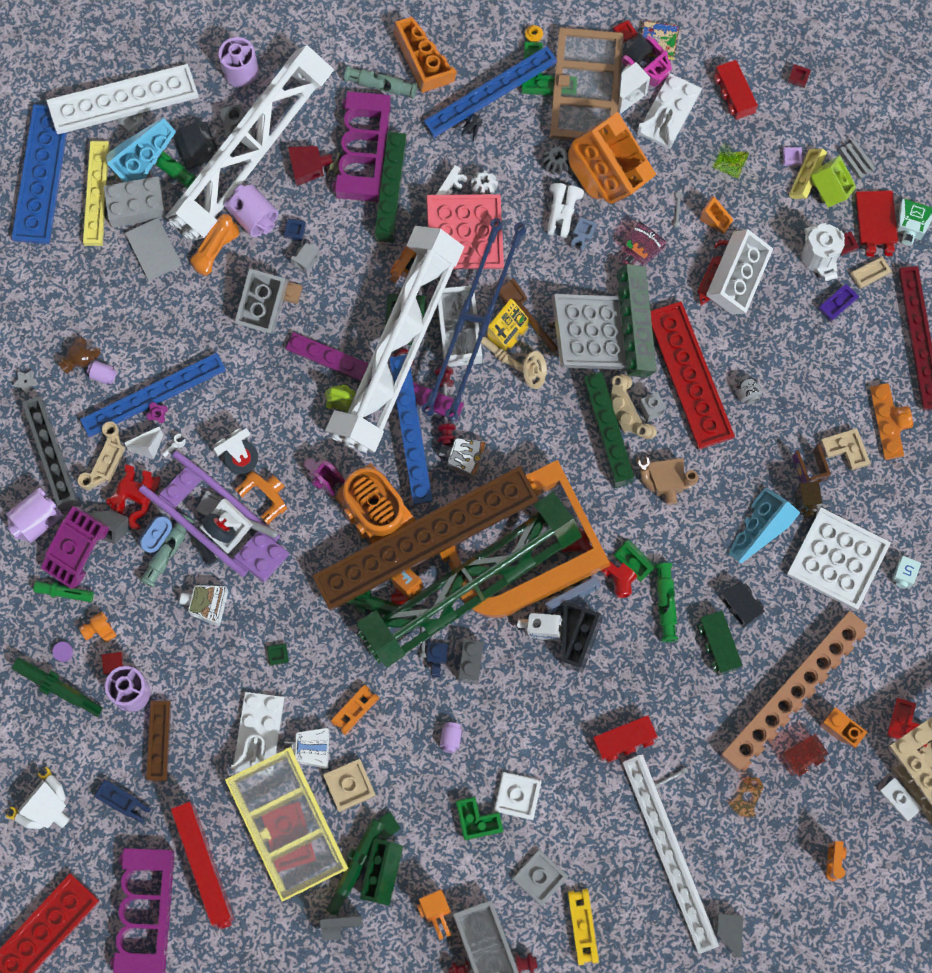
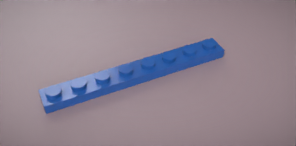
M548 46L424 120V123L433 137H436L557 63V59Z
M215 353L80 420L90 438L102 432V427L105 423L114 422L118 424L149 409V405L152 402L159 404L225 372L226 369L218 353Z
M407 355L390 358L394 383ZM410 367L396 401L413 504L420 505L431 503L433 499Z

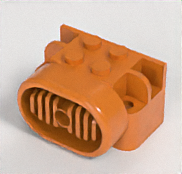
M618 111L575 139L569 149L568 159L570 167L584 190L594 199H604L610 204L632 195L657 175Z
M372 463L352 472L345 480L344 485L338 489L335 499L344 509L346 519L350 524L355 523L359 536L362 539L366 538L370 544L416 521L404 505L398 492ZM372 499L379 500V502L375 505H371L369 503V501Z

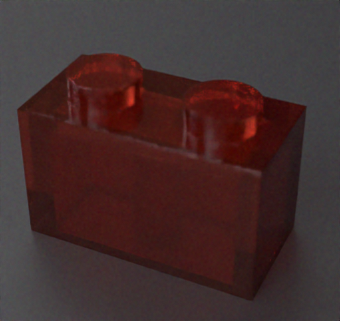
M815 733L782 753L779 757L792 777L796 774L800 777L809 771L807 767L812 764L817 767L825 762L824 757L829 753Z

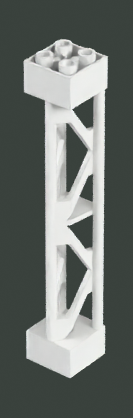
M308 45L296 50L273 81L183 196L165 216L169 219V224L174 228L182 230V234L188 240H198L207 235L217 222L215 218L224 208L225 202L234 195L235 189L248 177L313 91L321 87L334 71ZM291 76L302 85L286 91L282 89ZM294 95L299 97L269 136L272 102ZM257 121V136L255 140L247 132ZM240 141L253 151L233 158L230 156ZM242 161L248 163L217 203L220 168ZM205 187V205L203 209L194 200Z

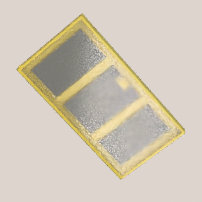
M291 747L225 779L282 902L349 869Z

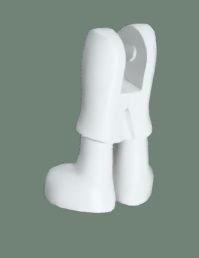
M554 183L549 188L550 193L553 195V204L551 205L547 232L548 235H554L556 225H561L560 237L566 238L570 230L575 202L582 199L584 191L576 186H568L566 203L564 205L562 200L566 192V185Z

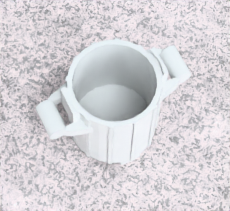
M826 223L805 228V246L801 253L802 262L808 270L818 273L824 282L836 279V262L845 245L843 232L830 224L826 225Z

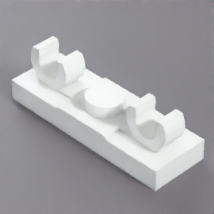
M456 165L453 167L436 195H452L453 191L451 188L453 185L458 190L462 189V185L458 181L466 182L467 177L460 174L461 168Z

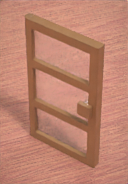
M559 28L550 139L574 141L599 122L608 119L618 111L623 33Z

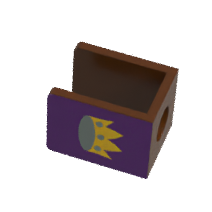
M820 444L815 446L813 453L821 475L809 478L799 450L795 451L792 456L801 483L816 481L821 483L827 481L831 475Z

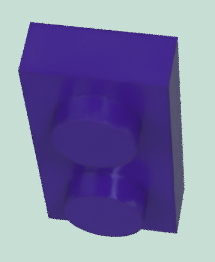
M845 284L826 300L818 310L832 322L852 305L859 296Z

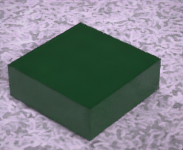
M286 643L267 646L269 666L289 663Z
M391 812L377 820L385 824L381 832L384 840L401 830Z

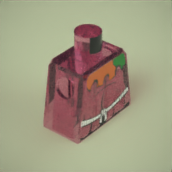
M639 221L624 245L623 251L628 255L623 259V263L625 265H634L637 261L642 266H645L666 248L667 241Z

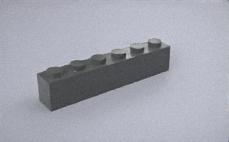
M41 396L22 402L58 508L61 511L72 508V506H79L80 504L44 400Z

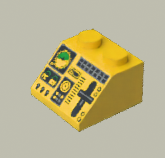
M512 299L508 301L488 326L487 338L500 349H504L503 351H507L508 348L512 349L517 343L516 338L519 334L523 335L529 327L528 317Z

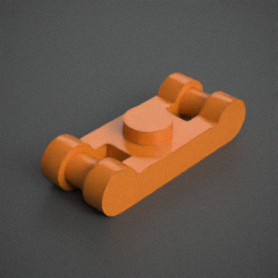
M367 685L362 686L331 720V723L334 726L337 725L344 735H347L355 724L380 699L377 694H372L369 691L370 688ZM363 696L368 700L365 704L360 701ZM345 715L351 719L347 724L342 720Z

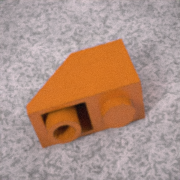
M836 707L831 710L820 725L837 740L854 748L858 746L867 734L866 730Z

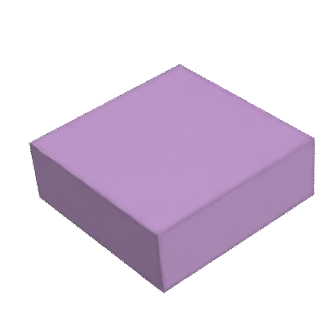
M783 147V166H802V147Z

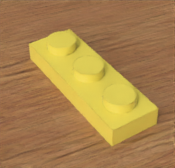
M823 148L809 149L789 193L791 198H807L813 185L811 175L816 169L821 167L827 154Z

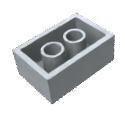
M159 177L104 186L108 218L112 228L149 222L158 217L159 219H166L165 203Z
M249 268L235 323L274 334L289 279Z

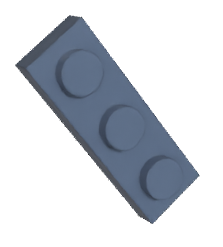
M596 576L592 579L588 577L581 581L577 587L571 586L564 590L560 596L554 595L550 597L545 603L546 612L552 614L564 607V601L573 603L600 588V582Z

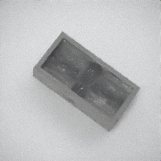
M492 900L453 914L454 923L472 973H519Z

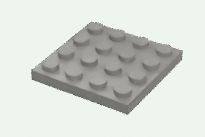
M554 294L552 296V305L561 368L627 369L625 367L626 357L623 348L624 337L619 296Z

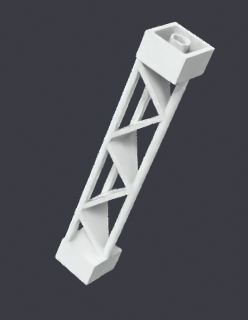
M414 227L407 247L417 253L349 411L344 413L334 410L325 431L332 435L331 438L338 442L343 441L344 446L354 450L356 447L357 450L364 453L367 450L376 451L384 433L385 424L444 288L464 249L462 244L442 229ZM441 276L423 318L416 295L420 286ZM413 341L394 383L387 364L392 351ZM384 408L377 426L363 419V417Z

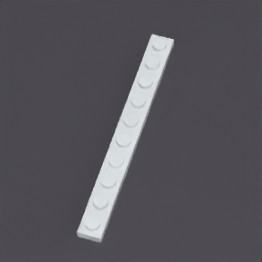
M638 755L623 762V765L697 951L701 954L719 947L643 755Z

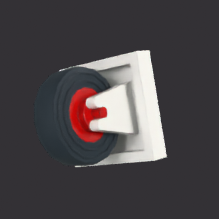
M240 427L231 433L230 439L226 441L223 438L214 445L216 448L213 449L216 457L224 453L226 467L235 474L251 472L258 462L256 448L250 442L245 441L251 435L247 428L242 430Z
M222 499L214 511L204 518L200 528L228 554L232 552L253 524L227 499Z

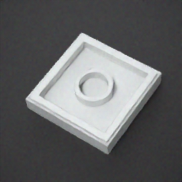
M503 772L494 812L533 820L542 781Z

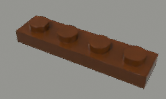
M150 701L147 781H168L171 701Z

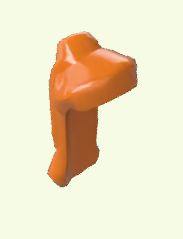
M222 214L216 219L217 222L207 233L197 252L190 259V263L195 271L203 276L209 275L212 272L213 262L222 247L240 235L239 226L228 214Z

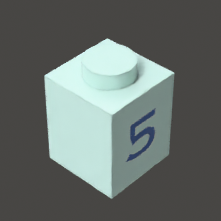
M902 556L898 561L892 581L896 582L895 585L900 588H910L915 582L921 563Z

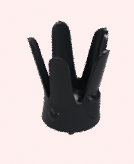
M472 114L468 117L466 124L459 130L461 131L467 125L462 136L474 128L472 140L474 141L478 129L483 123V120L479 117L480 115Z

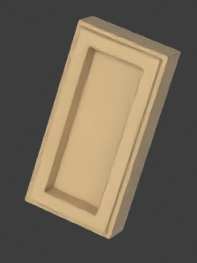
M883 256L852 271L850 276L857 287L861 289L890 274L892 271Z

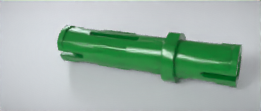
M36 581L34 584L35 593L50 595L52 598L57 596L90 603L93 601L94 591L78 588L70 589L55 582L50 584Z

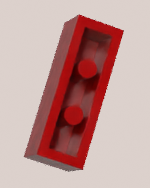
M737 60L716 66L713 78L716 85H720V93L723 100H727L729 114L734 115L735 120L756 113L758 104Z
M649 715L595 736L592 740L601 762L606 760L607 763L618 759L617 755L625 753L627 756L636 752L637 747L643 745L644 748L654 745V741L658 736Z

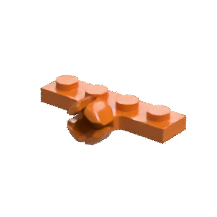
M889 383L870 387L885 460L904 457L900 433L904 429L913 427L914 422L911 410L908 406H894Z

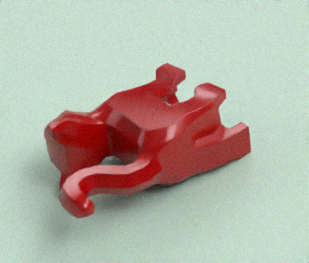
M126 464L124 468L126 475L118 483L116 493L106 499V504L121 515L125 509L126 499L141 505L140 510L132 512L128 517L129 526L132 529L139 530L141 525L136 523V519L146 515L151 500L139 492V489L144 485L153 493H156L161 478L153 477L151 472L144 470L142 472L143 481L141 483L134 481V467Z

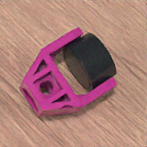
M648 35L646 38L642 36L624 52V57L621 61L625 67L631 66L635 62L639 64L652 51L657 58L644 71L650 77L649 85L656 87L668 77L672 66L668 59L667 51L651 36Z

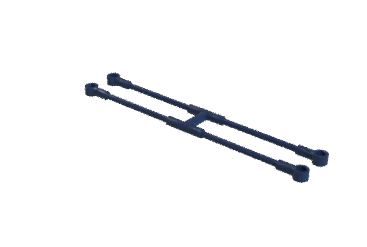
M498 218L490 222L492 228L487 239V246L468 297L465 299L454 328L455 332L433 391L430 392L427 403L423 404L421 408L426 416L434 414L435 409L433 406L438 395V388L458 334L461 332L466 320L481 323L458 393L454 397L451 407L445 412V416L449 421L454 422L458 419L457 411L462 400L461 396L475 357L495 310V303L514 251L518 247L521 236L527 231L522 222H518L514 226L515 234L512 239V246L493 298L488 305L485 315L480 316L468 313L472 303L471 299L492 243H494L498 231L503 228V224Z

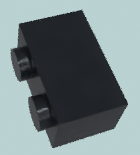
M739 581L725 591L720 599L741 626L746 628L761 617L765 611L762 602L759 599H755L751 594L752 590L746 583L743 584L742 581Z

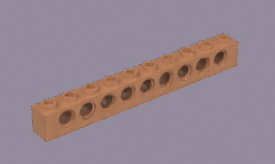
M849 611L720 757L737 773L741 769L745 771L752 764L750 759L755 754L758 757L765 749L762 745L767 740L771 742L777 736V728L779 726L784 727L791 720L788 716L792 711L797 713L804 705L801 701L805 697L809 699L815 693L816 689L814 687L819 682L822 685L829 677L827 672L831 668L835 670L842 662L839 658L843 654L847 656L854 649L852 644L855 640L859 642L867 634L864 630L868 625L852 611ZM843 631H846L850 634V640H846L843 638ZM829 646L837 647L838 654L831 653ZM817 660H823L826 665L825 668L818 667ZM804 674H810L813 682H806ZM797 688L800 691V697L793 696L791 689ZM778 703H785L787 705V711H781L778 707ZM772 717L775 721L774 726L767 725L765 718ZM753 731L761 733L762 739L760 741L753 738ZM740 746H746L749 749V754H741Z

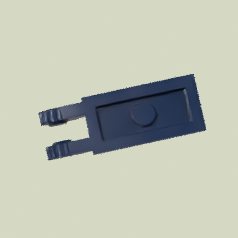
M105 779L93 796L143 824L144 819L132 813L134 807L138 806L141 810L148 813L151 811V808L139 802L137 798Z

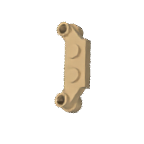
M624 374L615 376L612 379L613 388L610 399L623 431H630L644 439H653L657 433L656 427L652 424L642 423L626 391L632 386L631 377Z
M107 422L102 427V432L107 437V441L91 474L82 473L78 477V484L82 489L91 490L106 481L110 483L126 449L121 445L118 434L119 429L114 422Z

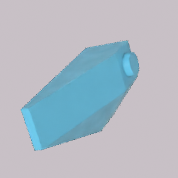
M163 117L110 151L106 155L107 164L124 182L145 179L161 152L174 136L176 130Z
M767 487L763 489L753 502L751 508L755 510L751 518H745L743 523L746 524L744 532L737 535L728 553L739 563H743L789 528L800 514L787 500Z

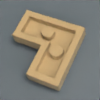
M858 429L821 439L820 443L827 459L845 453L851 471L870 465V460Z

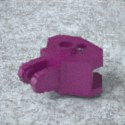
M311 458L304 460L303 465L312 478L311 483L319 490L322 489L328 495L333 496L336 493L332 489L337 482L340 485L344 484V478L332 463L326 460L316 462Z

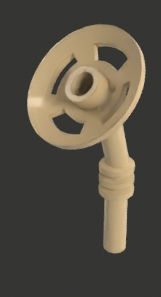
M482 338L481 343L493 352L499 361L502 360V363H506L524 374L525 381L530 388L538 389L544 384L547 366L540 352H530L523 365L512 359L510 354H507L506 351L503 352L504 349L498 348L488 338ZM538 377V381L533 384L532 380Z

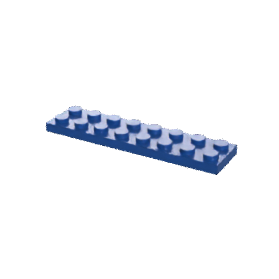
M33 104L12 233L13 242L50 245L67 132L57 135L49 107L46 105Z

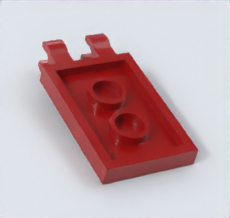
M893 191L856 192L860 245H866L867 257H874L876 245H884L885 256H893V252H895L894 244L898 243Z

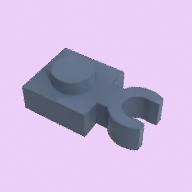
M580 217L573 232V236H576V238L572 240L571 248H574V245L579 243L581 244L580 251L583 252L585 240L591 241L597 228V223Z

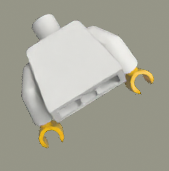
M44 767L47 770L45 776L38 772V776L42 781L19 809L10 807V809L14 810L13 816L6 814L7 818L15 820L25 828H49L53 822L63 828L69 821V818L62 813L66 807L64 804L66 796L63 787L47 767Z

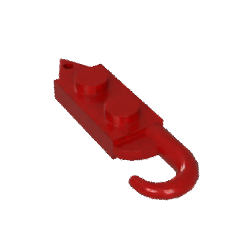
M719 240L714 245V248L720 245L727 246L729 241ZM722 256L713 257L697 290L700 306L711 300L706 294Z

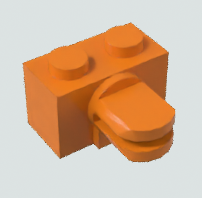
M442 889L420 898V904L417 905L422 918L426 916L428 923L433 922L439 940L444 939L436 921L439 918L447 937L451 936L444 916L451 912Z

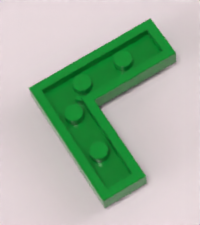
M525 42L524 60L543 49V43ZM539 73L522 84V94L553 96L555 76L541 75ZM570 77L569 87L561 88V96L576 97L577 77Z

